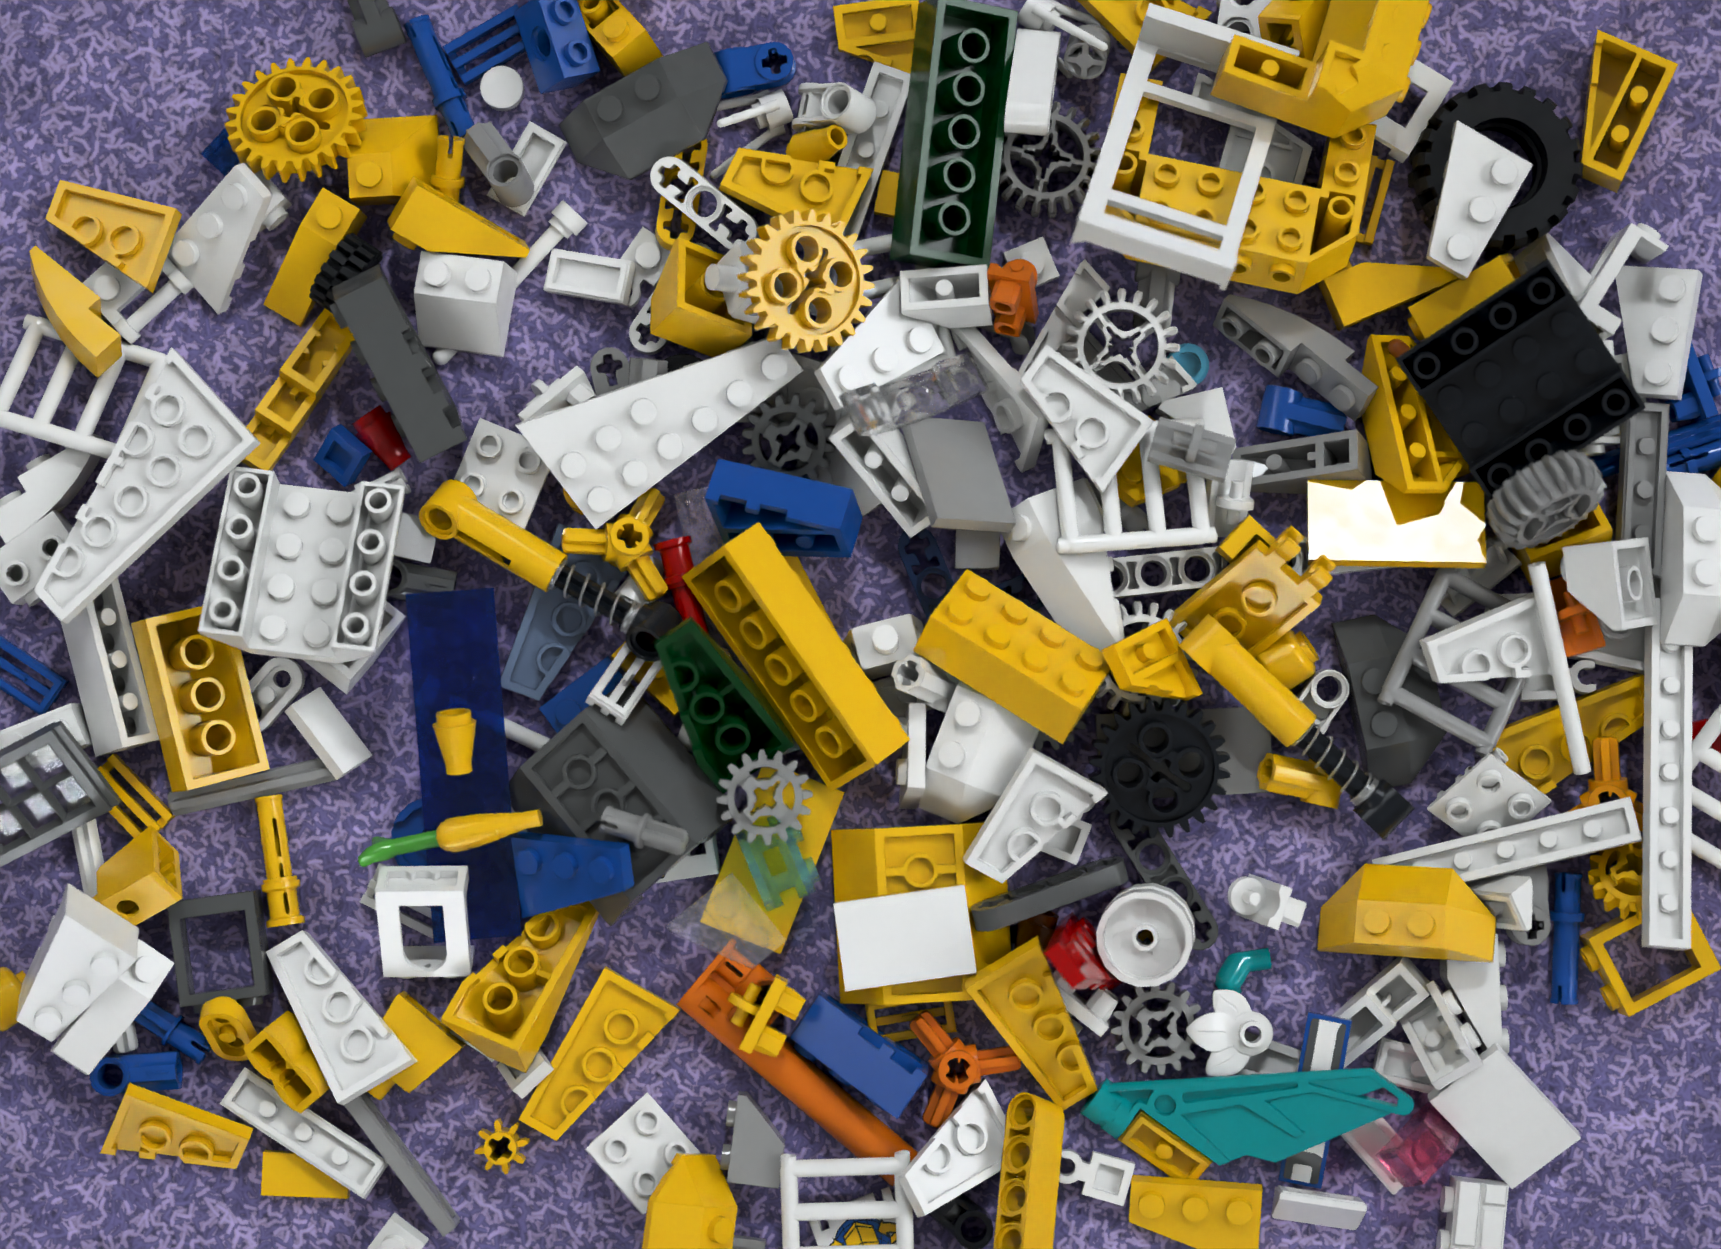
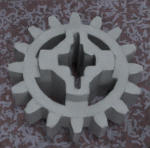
M764 748L759 749L758 759L753 761L745 752L742 754V761L744 763L742 767L739 768L731 763L727 766L733 775L731 780H719V785L728 790L727 794L717 797V803L728 804L729 809L721 814L722 820L734 818L736 823L733 825L731 832L735 835L742 829L747 830V842L752 843L758 834L763 835L765 845H770L772 834L778 833L779 837L786 841L788 840L787 827L791 826L797 830L802 828L800 822L796 819L798 814L810 815L811 810L802 805V800L813 797V792L801 788V784L805 783L809 777L807 773L797 776L794 774V770L798 765L795 759L787 765L781 763L783 759L781 751H777L773 759H767ZM761 767L777 769L770 778H756L749 773V771ZM779 781L774 787L775 791L772 794L773 799L776 801L775 804L770 807L764 803L760 808L757 807L753 812H750L755 807L754 803L757 800L754 790L757 787L766 790L769 786L772 787ZM789 781H791L794 788V804L792 809L783 802L782 790ZM737 785H740L747 792V804L740 813L735 804ZM773 815L780 821L771 826L752 824L759 816Z
M1171 981L1167 982L1164 990L1159 989V985L1149 987V990L1146 991L1142 987L1133 986L1136 995L1131 999L1122 994L1120 999L1126 1006L1123 1010L1114 1009L1112 1013L1114 1017L1120 1020V1025L1109 1027L1110 1033L1121 1035L1122 1038L1114 1044L1117 1051L1128 1049L1129 1052L1124 1061L1131 1065L1139 1059L1140 1071L1145 1074L1151 1065H1155L1159 1075L1165 1074L1166 1064L1169 1063L1177 1071L1181 1070L1179 1059L1184 1055L1186 1058L1194 1060L1195 1055L1189 1048L1192 1044H1197L1188 1036L1186 1031L1184 1038L1177 1034L1176 1021L1183 1012L1187 1027L1195 1020L1193 1015L1201 1009L1198 1003L1187 1005L1186 1001L1191 993L1184 989L1178 995L1174 994L1175 983ZM1154 998L1168 1000L1159 1008H1147L1142 1004L1144 1001ZM1131 1015L1138 1020L1139 1033L1133 1042L1129 1035ZM1165 1017L1166 1020L1163 1025L1167 1029L1166 1034L1161 1036L1155 1033L1152 1037L1148 1036L1152 1030L1148 1025L1149 1020L1154 1018L1160 1021ZM1168 1046L1173 1050L1168 1054L1160 1056L1147 1054L1154 1047Z

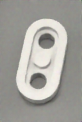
M277 657L269 660L249 681L253 701L262 709V714L258 718L261 732L267 730L304 687V671L296 661L290 658ZM281 671L288 672L291 678L289 685L284 688L280 687L276 682V676Z

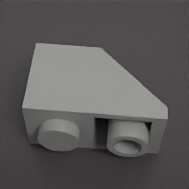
M739 1090L737 1101L729 1100L726 1126L734 1127L732 1144L723 1143L720 1170L728 1171V1183L779 1189L780 1155L784 1154L785 1139L749 1092Z

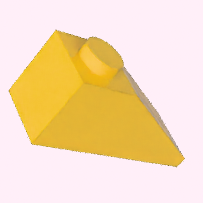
M414 176L387 220L390 230L394 231L392 238L411 250H415L418 245L429 252L526 258L530 251L526 242Z
M322 187L302 220L263 305L302 327L316 303L309 297V294L311 293V286L315 283L316 275L322 270L320 269L324 262L328 261L329 254L332 250H336L337 244L341 240L344 241L345 236L351 233L358 234L367 216L359 208Z
M1348 261L1345 268L1325 278L1318 286L1339 332L1439 290L1456 281L1459 277L1442 267L1362 262L1352 267L1350 261Z

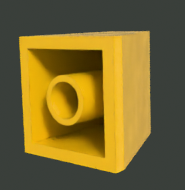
M1511 253L1496 257L1470 272L1465 280L1459 278L1409 306L1408 309L1412 316L1407 318V321L1415 337L1419 341L1426 339L1520 277L1521 274Z

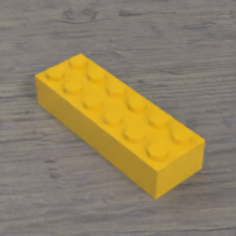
M760 522L723 545L682 576L685 583L831 792L875 767L910 740L903 730L900 721L889 710L878 694L873 682L864 674L853 658L848 646L837 635L826 619L823 610L817 606L801 583L798 574L792 570L776 547L775 541L767 534Z

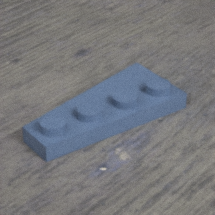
M558 523L550 545L563 552L561 547L563 529L571 527ZM567 554L568 567L575 564V571L583 576L590 573V580L599 585L605 582V589L612 593L627 572H620L617 567L612 566L608 562H603L601 555ZM534 586L498 686L539 701L571 655L575 646L595 619L594 609L587 605L580 608L577 599L572 596L564 598L563 591L557 587L554 590L549 589L548 592H544Z

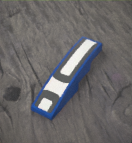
M1308 1011L1298 1072L1343 1069L1352 1020ZM1330 1140L1283 1159L1278 1180L1321 1189Z

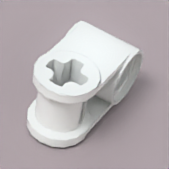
M801 83L798 88V94L801 95L798 117L792 120L791 127L796 132H803L837 124L844 129L846 134L863 133L871 127L875 120L876 105L872 99L846 83Z
M1320 669L1305 682L1296 695L1317 715L1315 724H1320V731L1325 734L1331 724V720L1347 700L1349 683L1346 677L1336 670ZM1326 676L1333 677L1338 684L1337 695L1329 701L1322 700L1317 694V684Z

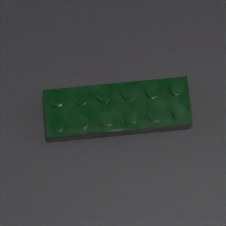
M925 0L918 4L890 260L933 268L987 264L989 269L1005 134V109L1014 53L1018 11L968 0Z

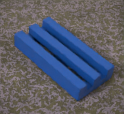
M517 4L443 46L465 86L483 77L489 69L502 66L526 52L523 40L468 72L464 67L520 34L516 23L459 57L456 54L458 51L514 20L513 12L519 9Z
M0 635V647L54 683L50 689L0 656L1 668L43 695L44 699L39 703L1 676L0 689L39 715L49 712L52 704L59 698L62 689L66 688L70 681Z

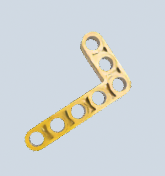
M1021 1092L1013 1097L1006 1113L993 1249H1053L1065 1122L1064 1111L1061 1106L1027 1092Z

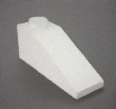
M138 939L137 960L63 1031L51 1052L85 1075H89L148 1004L174 965V962Z

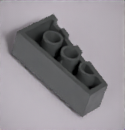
M378 264L332 287L335 303L329 305L341 329L349 327L355 339L350 344L362 366L368 363L375 376L371 379L377 395L382 402L388 401L394 412L391 418L402 438L407 437L419 462L421 463L467 440L459 410L380 265Z

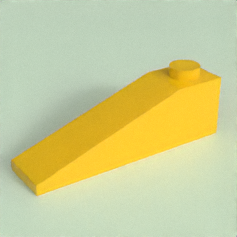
M589 901L534 915L525 923V929L506 947L504 945L500 946L492 954L494 958L477 974L472 972L460 984L441 1017L442 1023L487 1057L526 1073L548 1034L598 918V911Z

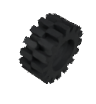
M354 233L345 236L344 241L341 240L337 244L336 250H332L329 254L328 261L324 262L320 269L322 270L314 279L315 283L311 286L309 297L332 312L329 306L335 303L332 287L378 265L383 259V253Z

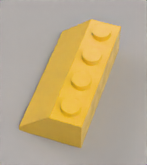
M203 606L131 623L172 792L188 791L270 769L241 649L199 634L198 628Z

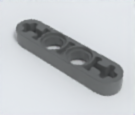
M1118 810L1110 813V829L1144 883H1156L1165 887L1169 882L1179 881L1186 887L1187 897L1185 901L1189 908L1194 902L1199 906V910L1191 911L1194 918L1199 923L1207 921L1209 924V928L1205 930L1207 938L1202 942L1195 938L1192 949L1205 950L1210 948L1218 937L1216 920L1159 830H1157L1154 838L1147 837L1142 839L1131 849L1127 841L1136 838L1128 828H1122L1121 830L1118 828L1115 822ZM1143 825L1140 829L1141 834L1146 832V825ZM1150 844L1159 846L1164 854L1162 864L1156 869L1144 868L1139 860L1141 850Z
M1113 856L1095 860L978 902L970 908L975 929L981 932L997 930L1122 885L1129 879L1124 858Z

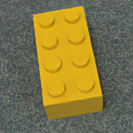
M968 569L965 570L931 614L913 649L915 653L1061 744L1065 742L1111 671L1103 653L1099 649L1089 645L1060 625L1047 619L1023 602L1015 599Z

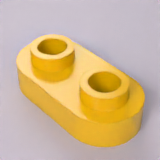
M219 996L205 1002L201 1008L199 1027L213 1052L219 1057L230 1061L248 1060L243 1047L257 1035V1032L245 1009L236 1000L225 996Z

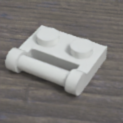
M167 256L161 274L164 272L170 280L126 319L120 312L145 289L107 262L83 282L85 286L100 297L101 313L130 344H133L141 336L139 331L179 294L183 293L186 295L194 287Z

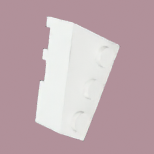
M68 883L63 893L61 904L49 923L41 947L38 948L22 982L16 1021L53 1042L137 960L139 928Z

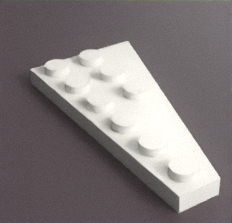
M767 338L729 350L718 356L700 362L697 361L683 366V368L630 384L531 420L517 423L515 426L593 527L598 529L804 370L789 350L782 349L781 339L768 342Z
M172 347L164 359L166 365L155 383L151 382L144 394L146 400L134 421L127 424L95 481L97 486L87 504L83 503L75 516L77 521L66 541L59 544L34 588V592L56 617L65 624L73 620L261 444L186 360Z

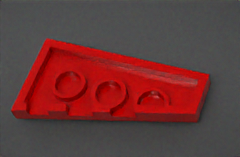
M1073 912L1058 923L1044 954L1072 989H1086L1089 987L1091 990H1095L1099 987L1100 990H1105L1106 988L1113 990L1123 982L1105 968L1097 951L1095 928L1085 917L1079 920Z

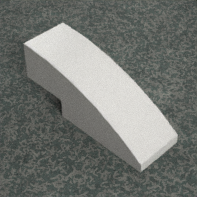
M1397 957L1332 1015L1352 1020L1344 1068L1395 1028L1398 1020L1430 995L1426 986L1430 981L1408 957Z

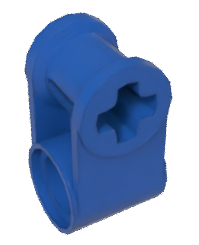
M780 42L727 48L714 52L728 80L721 99L745 96L756 91L784 86L794 78L796 73V63L791 50ZM774 55H778L781 62H787L780 66L781 72L773 74L770 67H765L771 64V57Z

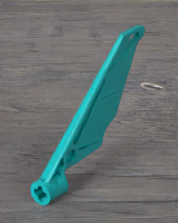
M1353 1068L1112 1082L1106 1078L1097 1086L1098 1090L1089 1096L1080 1113L1096 1125L1099 1124L1104 1131L1117 1139L1128 1127L1137 1112L1142 1109L1220 1166L1246 1155L1275 1163L1391 1113L1405 1116L1414 1110V1100L1372 1068ZM1384 1087L1395 1095L1398 1100L1397 1104L1364 1096L1363 1094Z

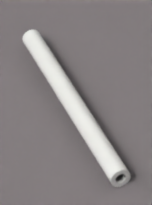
M1546 562L1531 563L1528 565L1573 772L1575 775L1587 774L1591 772V766Z

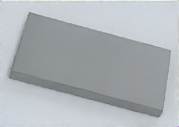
M1245 707L1201 709L1203 717L1199 724L1201 725L1206 721L1213 720L1216 728L1209 736L1222 735L1226 741L1216 751H1225L1230 755V760L1219 764V767L1227 769L1231 774L1229 778L1218 779L1217 782L1226 790L1225 795L1269 793L1268 790L1259 789V781L1256 776L1259 763L1265 758L1266 753H1272L1271 732ZM1187 710V715H1190L1194 710ZM1096 714V739L1106 740L1107 736L1102 731L1101 724H1107L1114 728L1117 722L1113 714ZM1160 727L1150 728L1143 736V743L1149 747L1160 745L1165 739V730ZM1128 744L1127 749L1149 763L1153 770V775L1155 772L1161 771L1182 789L1189 790L1191 788L1188 782L1170 772L1165 764V759L1158 763L1136 745ZM1097 750V755H1100L1101 751ZM1195 752L1184 754L1179 760L1178 768L1186 772L1195 770L1200 763V755ZM1133 762L1123 764L1117 772V778L1127 782L1134 780L1140 772V766ZM1163 787L1154 793L1153 798L1174 797L1175 791L1171 788ZM1103 798L1100 801H1107L1109 798Z

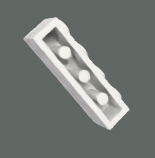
M117 577L68 624L61 622L95 757L133 749L160 740Z

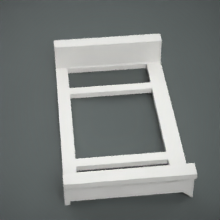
M1149 3L1070 244L1086 241L1219 284V289L1226 290L1237 263V252L1277 119L1260 113V117L1148 82L1147 80L1156 54L1217 73L1221 58L1234 34L1299 56L1300 51ZM1142 96L1255 132L1226 226L1112 189ZM1106 205L1221 241L1220 248L1218 250L1104 213Z

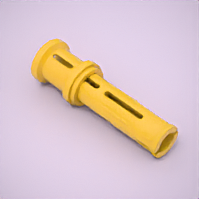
M282 794L255 798L267 880H262L263 885H261L262 892L267 894L270 919L266 921L267 928L305 923V916L300 915L297 896L300 879H297V875L292 876Z

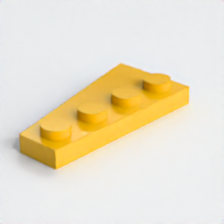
M1038 935L964 980L965 990L1052 1101L1061 1106L1063 1111L1098 1090L1095 1077L1044 954Z
M605 966L550 1062L554 1070L537 1085L518 1120L557 1141L604 1089L655 1038L661 1029L675 1017L681 1008Z

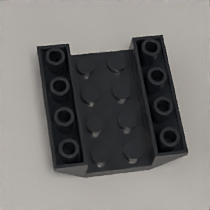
M1548 258L1395 358L1418 394L1422 395L1467 462L1469 470L1489 500L1493 499V494L1496 490L1503 487L1505 480L1513 478L1517 471L1527 468L1530 462L1536 463L1545 455L1551 457L1558 451H1580L1647 408Z

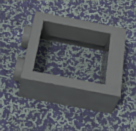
M261 889L180 900L167 908L180 1007L193 1006L194 1013H201L202 1005L205 1002L219 996L230 997L236 1000L242 1007L263 1004V996L274 992L271 963L266 954L269 948ZM245 910L254 985L195 993L185 918Z

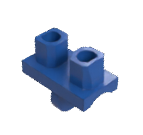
M1692 341L1682 399L1665 401V404H1670L1669 419L1672 423L1691 419L1695 423L1719 414L1713 397L1721 395V385L1718 377H1721V367L1714 369L1709 353L1697 357Z

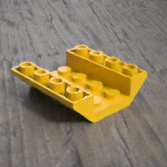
M984 822L831 830L835 902L965 885L976 971L982 970L1011 952L1010 925L992 931H977L970 910L971 906L978 902L1008 892L1007 880L1000 883L965 864L963 856ZM836 927L840 1004L891 1005L973 1000L965 990L964 980L973 974L845 991Z

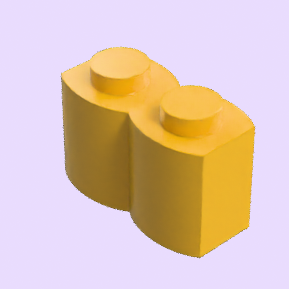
M288 1010L243 1047L253 1067L264 1077L272 1080L280 1098L298 1113L305 1111L330 1089L296 1015Z

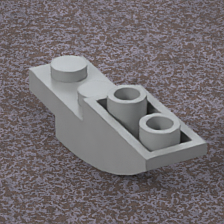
M1229 294L1224 298L1213 326L1222 332L1226 338L1232 340L1261 366L1267 368L1278 378L1289 369L1301 381L1312 387L1332 403L1336 409L1342 411L1354 422L1366 412L1378 386L1349 364L1355 352L1325 330L1293 313L1246 297Z

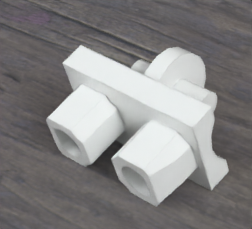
M575 366L561 379H556L549 386L540 379L534 381L531 384V388L536 397L526 404V408L518 416L522 422L531 420L560 408L569 407L595 398L596 394L585 372L578 366Z
M1230 459L1224 483L1205 478L1210 527L1216 528L1218 537H1227L1247 517L1248 511L1254 509L1255 500L1250 498L1254 462L1250 460Z
M1249 874L1248 877L1237 878L1228 889V903L1236 911V915L1279 930L1281 922L1299 927L1306 908V902L1290 897L1292 888Z
M1056 969L1053 975L1070 1018L1073 1015L1099 1037H1102L1109 1028V1017L1118 1003V997L1107 988L1100 990L1098 987L1086 1001L1075 992L1076 989H1072ZM1071 1018L1078 1035L1083 1027Z

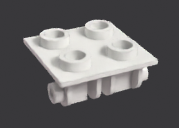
M480 418L454 480L469 486L475 493L479 503L526 529L550 470L523 435Z
M1495 748L1492 753H1488L1473 767L1468 766L1465 769V774H1459L1455 778L1456 782L1446 791L1441 790L1437 794V799L1427 807V810L1463 837L1528 822L1552 801L1506 766L1505 763L1509 760L1507 755L1500 748Z
M648 1092L608 1129L598 1135L585 1149L642 1215L647 1212L648 1200L664 1174L672 1167L671 1162L677 1153H700Z

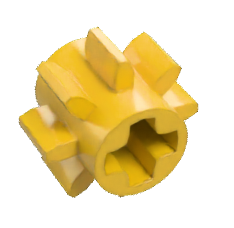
M497 1118L494 1123L495 1131L493 1133L484 1128L478 1132L480 1137L486 1141L484 1145L476 1148L474 1152L478 1155L485 1154L488 1160L485 1170H489L494 1164L501 1165L503 1173L508 1174L512 1159L521 1164L525 1162L526 1157L519 1150L520 1147L526 1146L530 1142V1138L519 1137L516 1132L520 1126L519 1122L508 1128L503 1127L501 1118ZM503 1137H507L510 1140L508 1149L512 1151V1154L508 1151H505L501 1156L496 1154L494 1150L497 1144L492 1139L499 1141Z

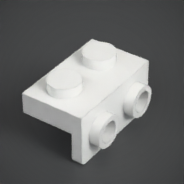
M1433 980L1426 984L1431 997L1419 1003L1404 1015L1399 1022L1431 1083L1437 1090H1440L1483 1065L1476 1051V1048L1482 1044L1468 1022L1462 1025L1457 1016L1464 1011L1454 993L1450 989L1443 992Z

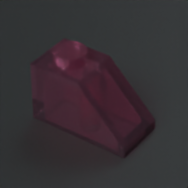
M1428 1101L1375 1156L1404 1188L1423 1185L1454 1154L1461 1135Z

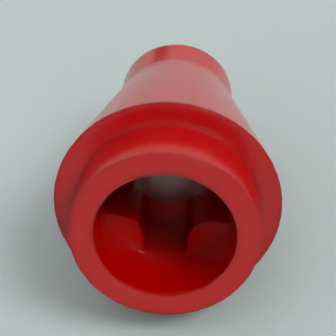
M379 405L352 423L358 432L354 436L372 450L386 464L388 469L392 471L412 456L407 451L402 437L392 421L391 412L386 413L382 406Z

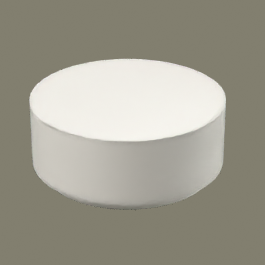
M496 66L489 69L482 77L480 83L483 99L491 108L498 111L514 109L521 103L524 97L525 88L520 75L508 66Z

